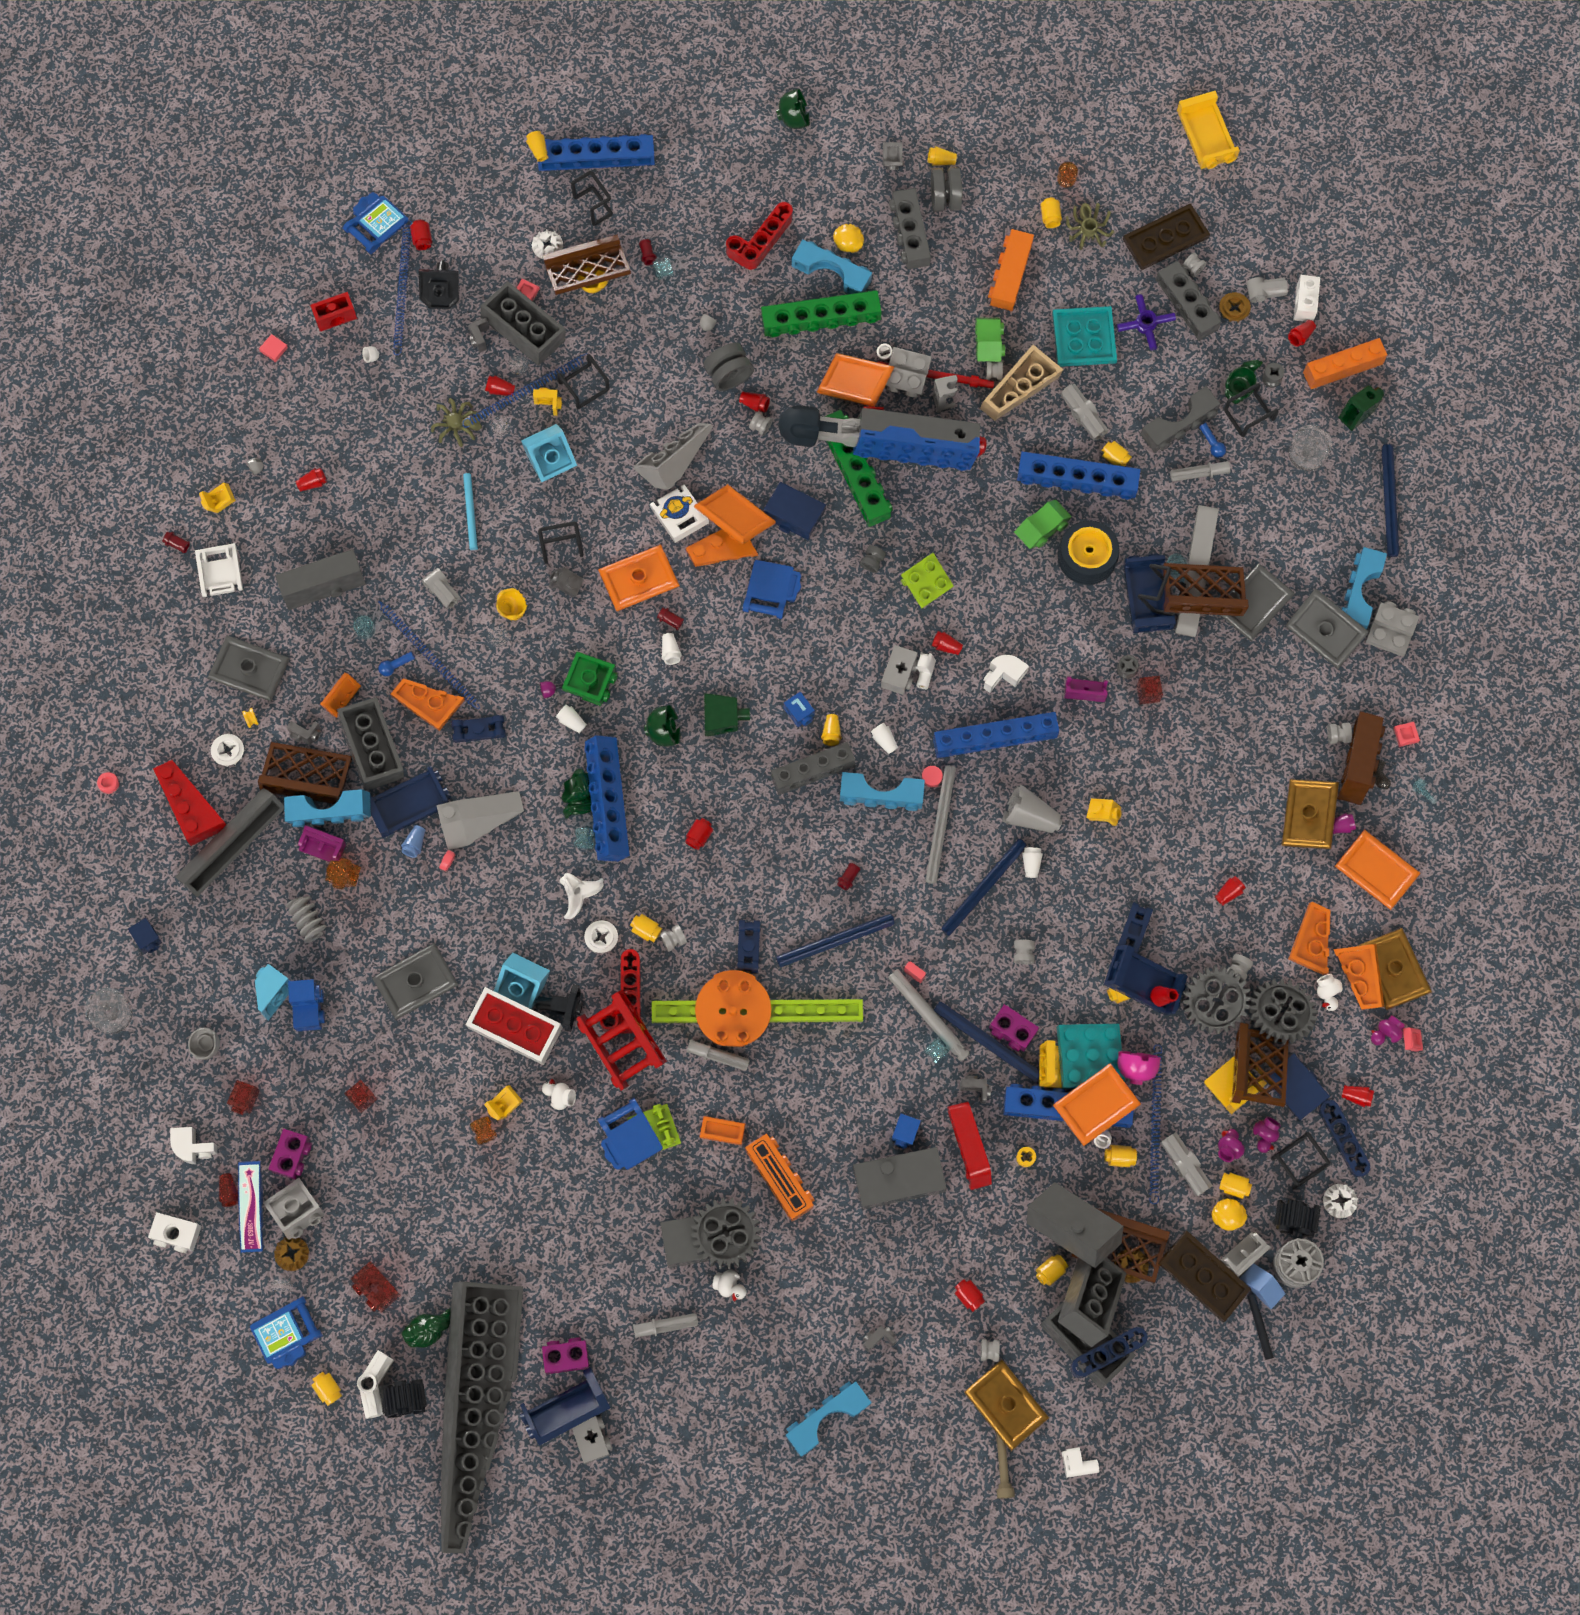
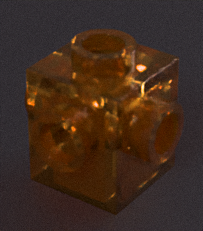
M345 858L330 861L326 870L325 881L332 883V887L344 890V887H356L361 867Z

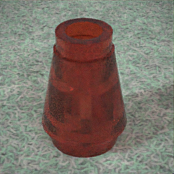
M231 1173L219 1176V1202H221L223 1207H232L239 1203L238 1190Z

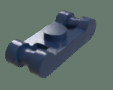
M496 715L488 718L451 721V728L454 729V734L452 735L453 742L459 743L506 737V731L503 729V724L505 723L504 716ZM490 725H495L494 731H489ZM462 728H468V733L463 734Z
M1133 902L1118 946L1127 945L1125 943L1129 939L1134 941V952L1138 953L1153 909L1149 907L1145 909L1140 907L1138 903ZM1135 915L1143 916V920L1136 919Z
M739 920L738 971H752V973L758 974L760 920H754V922ZM745 930H752L753 936H745ZM744 958H752V963H744Z

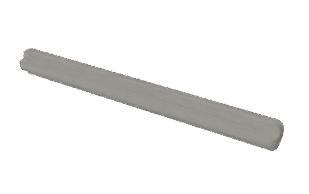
M946 765L944 769L926 875V882L930 884H936L956 770L954 766Z

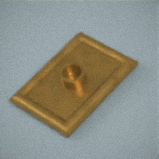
M1290 779L1282 846L1331 849L1339 782Z
M1403 928L1357 945L1376 944L1382 993L1386 1010L1432 993Z
M1002 1359L964 1391L966 1396L1011 1451L1049 1419L1048 1415Z

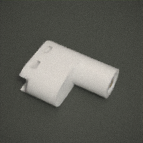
M921 652L917 664L920 674L916 686L925 690L929 687L936 663L931 653L923 654Z
M1079 1447L1066 1449V1451L1062 1452L1066 1478L1099 1473L1097 1459L1082 1462Z

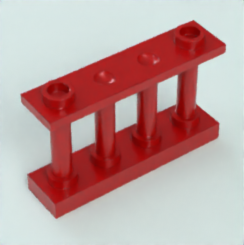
M623 990L611 996L613 999L612 1004L590 1018H587L585 1014L576 1018L579 1030L586 1034L612 1077L610 1079L616 1088L619 1087L620 1091L629 1086L626 1082L627 1079L649 1065H654L655 1068H658L667 1062ZM620 1011L624 1017L623 1022L603 1035L598 1036L592 1026L613 1012ZM626 1029H631L635 1034L634 1040L610 1055L604 1043ZM643 1047L647 1054L645 1055L646 1058L621 1073L615 1062L636 1048Z

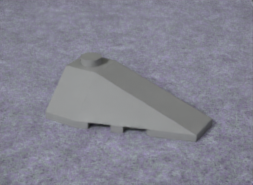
M706 423L696 424L680 434L679 441L667 442L662 445L663 451L656 455L653 452L646 455L633 466L635 471L655 488L665 490L672 488L686 471L713 428L712 425Z
M519 791L456 800L436 805L448 850L469 846L478 838L490 833L494 828L524 812Z

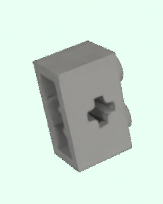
M894 645L881 681V688L904 695L906 689L910 690L913 678H910L912 671H917L918 652ZM900 668L904 669V671H902V674L898 673Z
M596 1415L572 1428L584 1464L610 1456L608 1450H611L612 1446L608 1436L605 1438L601 1429L605 1428L601 1415ZM592 1431L593 1434H598V1437L595 1438V1443H591L590 1440L586 1441V1438L589 1437L588 1432Z

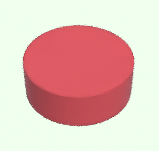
M928 766L923 770L922 779L925 780L924 784L926 786L937 787L941 783L943 775L938 767Z
M106 772L99 776L97 785L103 793L111 794L118 789L119 780L115 774Z
M448 850L439 868L448 871L456 854Z

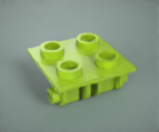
M931 553L901 574L903 578L901 579L902 584L908 586L921 608L954 587L934 553Z
M657 1104L653 1106V1109L643 1112L663 1146L662 1150L681 1144L668 1104ZM636 1115L628 1117L627 1120L633 1118Z

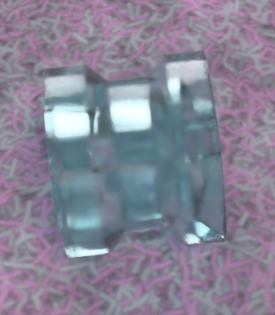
M668 257L660 262L657 260L653 261V268L658 280H662L665 276H674Z
M1173 554L1168 558L1167 563L1187 564V561L1182 555ZM1171 570L1170 576L1178 578L1180 574L1176 570Z
M364 615L355 619L353 628L356 635L360 639H370L375 634V626L372 619Z
M576 828L574 832L576 840L573 846L579 849H593V837L595 836L593 829Z
M936 1038L923 1053L926 1056H930L932 1062L936 1065L946 1056L950 1049L947 1046H943L941 1040Z

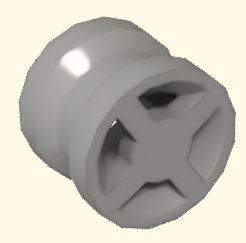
M1194 252L1185 260L1182 266L1194 278L1204 269L1207 263L1204 260H1200Z
M986 361V380L991 378L1002 380L1003 361Z
M758 411L752 418L749 428L757 430L760 435L764 436L769 430L773 419L764 417L763 413Z
M981 1339L980 1360L992 1359L994 1362H999V1340L988 1342L986 1339Z

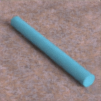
M470 473L463 474L469 548L470 550H477L472 478Z

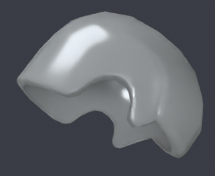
M205 1027L195 1030L191 1033L188 1040L189 1052L198 1060L211 1059L220 1049L219 1036L210 1028Z

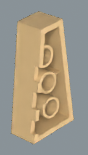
M1032 345L987 396L980 409L996 421L1058 379L1063 369L1036 346Z

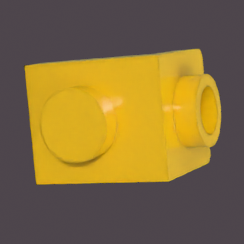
M544 387L533 389L534 404L553 405V415L558 416V409H562V397H558V391Z
M222 483L209 493L204 491L199 493L202 506L206 510L215 513L222 511L236 501L227 483Z
M1091 798L1086 818L1091 821L1109 822L1112 826H1117L1122 814L1121 806L1114 800Z
M508 1085L495 1098L487 1101L484 1105L491 1117L500 1120L512 1113L523 1100Z

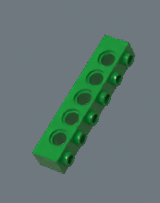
M878 290L761 307V318L764 336L778 337L785 333L794 335L806 330L815 332L820 328L835 329L841 325L855 326L861 322L875 323L881 320ZM862 308L864 309V311L859 312L856 309ZM837 311H844L845 313H844V314H838V313H836V312H837ZM820 313H822V314H825L826 316H824V317H819V316H817V315L820 314ZM804 316L806 319L800 320L798 317ZM780 319H785V320H787V321L784 322V323H781V322H779L778 320H780Z
M842 410L824 416L849 419L847 415H843ZM826 441L868 527L890 519L891 511H893L892 505L889 500H885L883 496L884 489L880 482L877 483L875 470L866 461L868 458L853 455V452L845 453L843 451L845 449L853 450V447L838 442ZM858 465L861 469L854 470L852 467ZM866 482L870 486L862 487L860 484ZM871 499H875L878 501V503L871 504L868 501Z

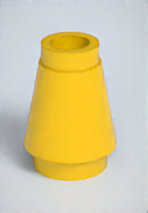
M541 131L529 133L526 136L527 145L538 162L548 159L544 135L541 134Z
M937 146L934 148L930 147L927 162L931 163L932 166L955 165L957 154Z
M835 714L826 716L821 739L827 746H836L842 739L839 717Z

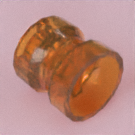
M1064 162L1060 165L1057 182L1060 186L1069 188L1076 183L1077 166L1072 162Z
M489 1116L475 1120L470 1124L471 1130L476 1134L475 1140L477 1145L485 1144L497 1137L495 1130L491 1128L492 1122Z

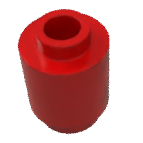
M421 219L414 221L410 225L413 245L420 251L431 248L432 237L429 223Z
M703 818L701 820L696 819L686 835L685 843L696 850L704 847L713 832L712 824Z
M963 1279L955 1286L957 1291L954 1294L972 1312L985 1302L984 1295L971 1279L969 1281Z

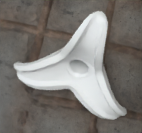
M565 873L560 879V883L564 886L568 895L569 902L568 911L564 918H574L580 912L584 898L600 892L603 888L604 880L600 878L598 881H581L574 875Z

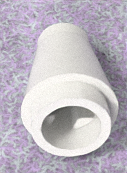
M666 633L662 636V660L667 665L677 664L680 662L682 654L674 634Z
M565 705L556 715V718L559 719L558 722L579 734L587 725L572 706Z
M885 723L880 724L871 731L872 738L888 754L899 748L889 726H886Z
M1024 848L1022 856L1025 877L1038 878L1043 856L1041 848Z

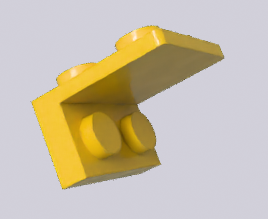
M1047 1040L1040 1045L1039 1086L1062 1089L1058 1046H1055V1041Z
M1234 1057L1204 1081V1084L1231 1115L1248 1101L1241 1100L1240 1104L1232 1102ZM1264 1079L1258 1082L1263 1088L1267 1084ZM1252 1086L1248 1088L1247 1093L1257 1094L1259 1091Z

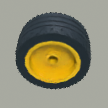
M1087 520L1072 525L1062 536L1058 548V562L1062 572L1070 580L1082 585H1094L1104 581L1112 574L1117 565L1120 553L1118 539L1107 525L1100 522Z

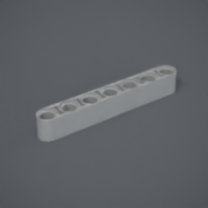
M1198 505L1187 564L1209 565L1218 508ZM1196 571L1187 573L1195 581L1200 577ZM1184 579V582L1186 583L1185 589H1187L1191 584L1186 579ZM1202 579L1198 584L1204 589L1206 580ZM1195 587L1188 591L1195 597H1199L1202 594ZM1178 613L1175 634L1196 637L1200 614Z

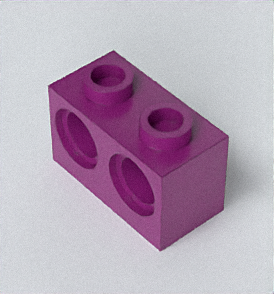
M1004 1004L991 1022L989 1029L992 1030L991 1034L1000 1040L1004 1038L1008 1041V1045L1015 1051L1019 1052L1021 1050L1024 1052L1037 1034L1039 1027ZM1000 1020H1007L1010 1026L1008 1028H1001L998 1022ZM1019 1031L1026 1033L1027 1039L1019 1040L1016 1033Z
M283 1129L269 1170L272 1173L296 1180L297 1175L301 1176L304 1163L302 1162L304 1156H308L312 1147L311 1139L308 1136ZM294 1140H300V1147L296 1150H291V1143ZM288 1160H292V1168L283 1170V1164Z
M581 1337L568 1339V1343L560 1344V1341L546 1342L547 1346H542L546 1375L589 1368L587 1342L585 1340L581 1341ZM575 1348H580L582 1350L581 1358L577 1360L572 1359L570 1356L571 1351ZM553 1351H558L561 1354L560 1360L556 1363L549 1361V1355Z

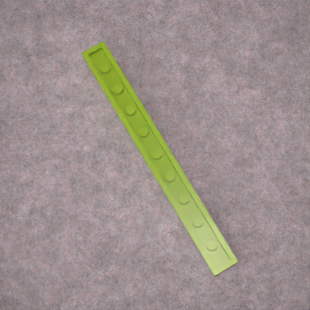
M863 999L770 1000V1022H863ZM652 1001V1023H697L695 1014L696 1001ZM721 1008L719 1013L723 1015L726 1013V1010ZM742 1009L740 1011V1014L743 1016L746 1015L747 1010Z

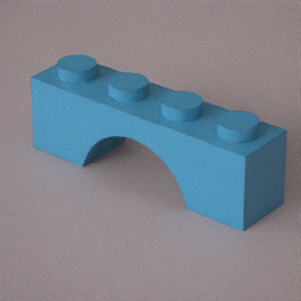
M802 239L792 257V267L808 275L818 269L835 271L843 280V292L848 294L866 292L872 281V272L868 268L857 266L851 260L841 258L831 250H824L811 241L807 242Z
M1363 547L1361 553H1357L1355 556L1354 565H1357L1355 571L1351 572L1349 583H1352L1351 589L1346 591L1344 601H1347L1346 608L1342 607V610L1367 629L1373 608L1365 602L1362 596V584L1368 580L1380 577L1387 553Z
M842 772L840 801H843L846 805L864 803L867 807L885 805V808L888 809L906 807V810L917 811L918 808L922 809L925 780L904 778L901 784L894 790L881 792L871 788L865 781L863 774Z
M363 789L342 791L338 802L324 810L318 809L312 798L305 795L284 797L285 822L292 824V827H304L305 823L324 825V821H331V823L336 824L344 823L345 819H351L353 822L363 821V818L371 817L370 792Z
M850 1381L839 1389L841 1391L840 1394L836 1397L830 1395L821 1402L824 1405L817 1411L813 1408L804 1415L806 1419L798 1424L796 1421L786 1429L788 1433L785 1437L800 1457H803L819 1444L817 1429L822 1419L827 1415L842 1412L854 1418L871 1405L872 1402L856 1381L853 1384Z

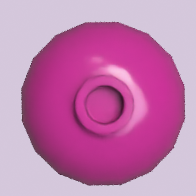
M1119 1051L1118 1069L1123 1077L1130 1079L1131 1084L1142 1085L1143 1081H1149L1156 1076L1160 1067L1161 1057L1137 1052L1130 1054V1051Z

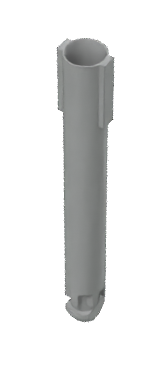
M896 969L888 979L949 1050L958 1056L957 1059L960 1061L965 1060L970 1055L969 1051L964 1049L965 1046L900 970Z

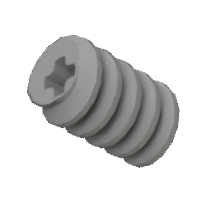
M311 896L293 899L285 906L290 908L288 910L289 914L294 915L292 920L297 922L296 927L301 930L300 935L305 937V943L312 942L323 935L322 931L327 927L326 925L319 926V923L323 920L321 917L315 919V916L319 913L318 910L311 911L315 904H307L311 900Z

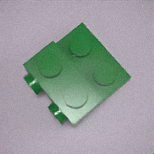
M576 652L562 690L580 696L584 701L602 706L603 701L607 703L611 691L608 690L610 684H615L618 673L615 672L616 667L609 662Z

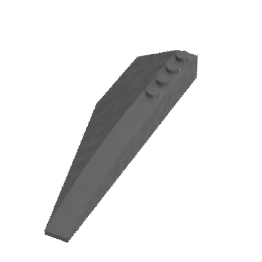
M463 1281L453 1283L442 1435V1553L465 1552L472 1528L471 1522L479 1505L477 1502L480 1492L483 1491L485 1485V1475L489 1471L499 1438L500 1425L505 1418V1408L512 1394L511 1385L512 1382L516 1381L523 1286Z

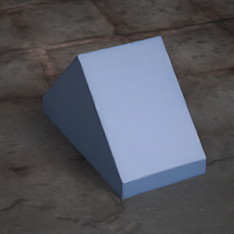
M1254 1263L1240 1277L1251 1288V1291L1270 1309L1285 1295V1292L1274 1276Z

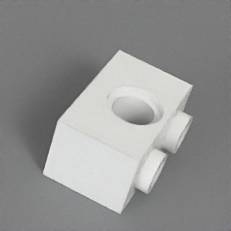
M1300 275L1296 288L1293 320L1314 321L1318 307L1320 277Z
M156 1212L148 1238L153 1240V1244L166 1248L168 1244L175 1246V1251L186 1253L187 1250L194 1251L202 1226ZM178 1229V1237L170 1239V1232Z

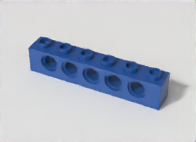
M653 135L583 137L581 139L564 138L561 140L545 139L548 159L538 162L539 171L655 165Z
M1021 451L1017 481H1021V483L1026 485L1033 483L1041 484L1042 487L1046 488L1056 486L1066 491L1076 489L1086 494L1096 492L1106 497L1116 495L1122 499L1129 500L1136 497L1140 469ZM1034 469H1041L1043 473H1036ZM1058 471L1061 472L1063 475L1056 476L1054 472ZM1078 474L1081 475L1083 478L1076 479L1074 475ZM1098 477L1102 479V482H1096L1093 478ZM1118 480L1122 485H1116L1113 481Z
M1051 712L934 732L933 742L936 757L942 758L1055 739L1058 737L1059 727L1056 713Z
M596 735L585 741L584 748L587 758L589 792L591 795L593 831L596 842L595 850L597 852V860L618 862L629 857L630 854L617 738Z
M1010 1084V1087L1007 1086L1005 1089L1003 1115L1064 1121L1054 1106L1046 1108L1043 1106L1042 1100L1048 1098L1054 1104L1068 1093L1065 1092V1089L1053 1088V1091H1047L1041 1086H1032L1031 1089L1023 1088V1085ZM1021 1097H1029L1032 1104L1029 1106L1023 1105L1020 1100ZM1133 1111L1112 1126L1130 1128L1133 1125Z

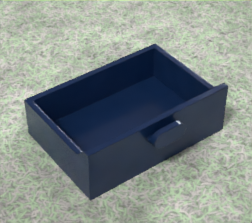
M780 482L763 512L776 521L775 524L779 526V530L787 534L792 532L809 540L826 510V504Z
M1293 1054L1288 1058L1285 1105L1296 1119L1301 1121L1330 1096L1318 1083V1078L1311 1069L1308 1070L1298 1057ZM1276 1073L1270 1075L1275 1083L1281 1080ZM1274 1089L1273 1091H1274V1092L1277 1094V1096L1280 1098V1095H1279V1094L1276 1092V1090Z

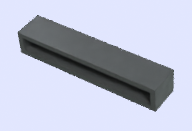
M263 788L175 878L188 891L198 897L284 810V805L271 792Z

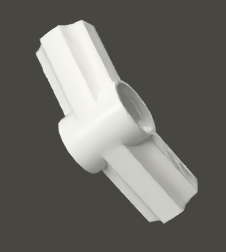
M379 1350L357 1381L366 1419L384 1415L379 1384L394 1362L392 1358ZM367 1378H372L374 1381L373 1387L365 1390L363 1387L364 1381Z

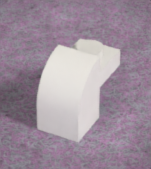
M1012 655L996 657L990 663L989 669L992 671H989L983 680L985 681L984 689L991 693L1002 678L1016 687L1028 672L1029 666Z
M193 1127L170 1128L172 1150L184 1162L196 1164V1156L199 1159L212 1158V1155L217 1154V1145L215 1143L196 1144V1130Z

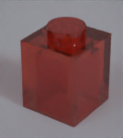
M1160 676L1139 678L1137 691L1140 705L1161 701L1163 692Z
M237 1080L227 1104L232 1107L231 1111L236 1114L243 1115L244 1112L250 1114L260 1090L253 1085Z
M359 1080L344 1093L360 1113L364 1112L378 1100L362 1080Z

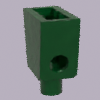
M1369 385L1349 399L1338 418L1353 431L1375 412L1382 401V397H1384L1383 390L1379 387L1373 389Z
M704 694L705 737L738 731V721L750 720V708H737V698Z

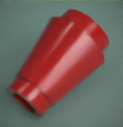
M1307 320L1291 329L1288 335L1289 342L1296 347L1304 345L1316 329V324L1312 320Z
M494 375V377H488L485 391L492 395L508 396L514 393L516 385Z
M743 391L740 395L739 403L756 412L766 413L770 405V398L766 397V394Z
M314 468L295 482L299 491L302 492L323 487V484L327 483V479L321 468Z
M937 631L931 646L935 647V650L959 655L963 644L944 631L942 633Z
M1234 876L1232 879L1229 878L1215 896V899L1224 906L1243 894V890L1246 887Z
M1156 986L1150 993L1151 1002L1158 1007L1176 1001L1179 996L1177 990L1163 986Z
M1344 1085L1341 1098H1345L1364 1108L1365 1106L1371 1107L1374 1090H1370V1087Z

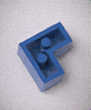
M314 979L288 981L289 1003L293 1008V1028L296 1031L322 1029V1023H325V1012L321 1010V1002H324V992L321 990L320 985H317Z

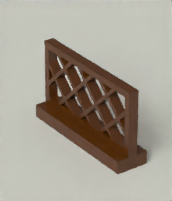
M618 234L542 255L555 295L631 274ZM605 261L612 263L609 268L602 266ZM617 265L624 267L621 270H615L614 268ZM586 266L593 268L590 273L583 271ZM598 270L605 272L603 275H595ZM567 272L574 273L571 278L565 276ZM579 275L586 277L584 280L581 281L576 280L579 277ZM560 281L567 283L566 285L557 287Z
M1163 564V566H1168L1171 570H1176L1180 574L1176 580L1169 575L1164 588V612L1244 616L1249 604L1245 593L1243 567ZM1163 570V576H1164V577H1165V574H1166L1167 570ZM1196 571L1200 577L1195 581L1187 573ZM1215 572L1220 578L1214 582L1207 574ZM1229 573H1236L1239 580L1234 583L1227 575ZM1183 577L1191 584L1187 589L1178 583ZM1202 579L1211 585L1207 590L1198 584ZM1222 580L1231 586L1227 591H1224L1218 585ZM1173 586L1182 592L1179 596L1170 595V589ZM1195 587L1202 594L1199 597H1195L1188 591ZM1215 588L1221 596L1214 598L1208 592ZM1234 589L1240 594V599H1233L1228 593Z
M271 742L262 775L258 779L259 789L261 791L265 788L273 794L284 796L305 795L312 798L313 801L336 804L344 790L352 756ZM275 749L283 750L286 754L278 760L273 756ZM297 753L304 754L306 759L296 764L292 757ZM318 756L323 757L326 762L316 767L312 760ZM290 759L294 766L283 771L279 764ZM338 760L346 761L345 766L338 771L332 765ZM309 762L313 770L303 774L300 767ZM275 766L281 772L276 776L267 775L268 771ZM330 766L334 773L324 778L319 771ZM297 770L301 777L296 780L289 779L287 774ZM317 773L321 780L315 784L309 783L307 778ZM337 777L340 781L339 788L330 787L327 782Z
M1240 1022L1235 1041L1232 1102L1240 1104L1241 1100H1248L1284 1107L1286 1104L1289 1039L1283 1044V1047L1277 1049L1271 1043L1274 1041L1273 1036L1267 1040L1266 1032L1259 1034V1030L1248 1029L1249 1024ZM1251 1037L1259 1038L1262 1043L1256 1045L1251 1040ZM1267 1046L1272 1053L1266 1056L1261 1051V1048ZM1256 1052L1262 1059L1255 1062L1250 1055ZM1277 1056L1282 1063L1276 1066L1270 1059ZM1266 1062L1271 1070L1265 1072L1259 1065ZM1255 1069L1261 1076L1254 1079L1249 1074V1071ZM1273 1073H1276L1281 1078L1277 1083L1270 1077ZM1265 1079L1271 1086L1264 1089L1258 1082ZM1254 1086L1260 1093L1256 1095L1247 1092L1248 1088ZM1275 1089L1280 1095V1099L1273 1098L1269 1092Z
M1098 1209L1123 1225V1233L1127 1234L1122 1236V1243L1127 1252L1116 1257L1113 1251L1111 1255L1114 1259L1110 1261L1116 1262L1117 1266L1126 1272V1275L1155 1283L1160 1267L1158 1263L1163 1257L1170 1232ZM1130 1236L1136 1237L1140 1246L1130 1250L1124 1239ZM1150 1243L1161 1245L1159 1253L1152 1257L1145 1247ZM1142 1248L1148 1259L1137 1264L1132 1253ZM1074 1254L1071 1255V1257H1074V1258H1077V1259L1079 1258V1257L1075 1256ZM1129 1255L1135 1266L1129 1269L1122 1268L1119 1259ZM1150 1262L1154 1269L1152 1277L1144 1275L1139 1266Z

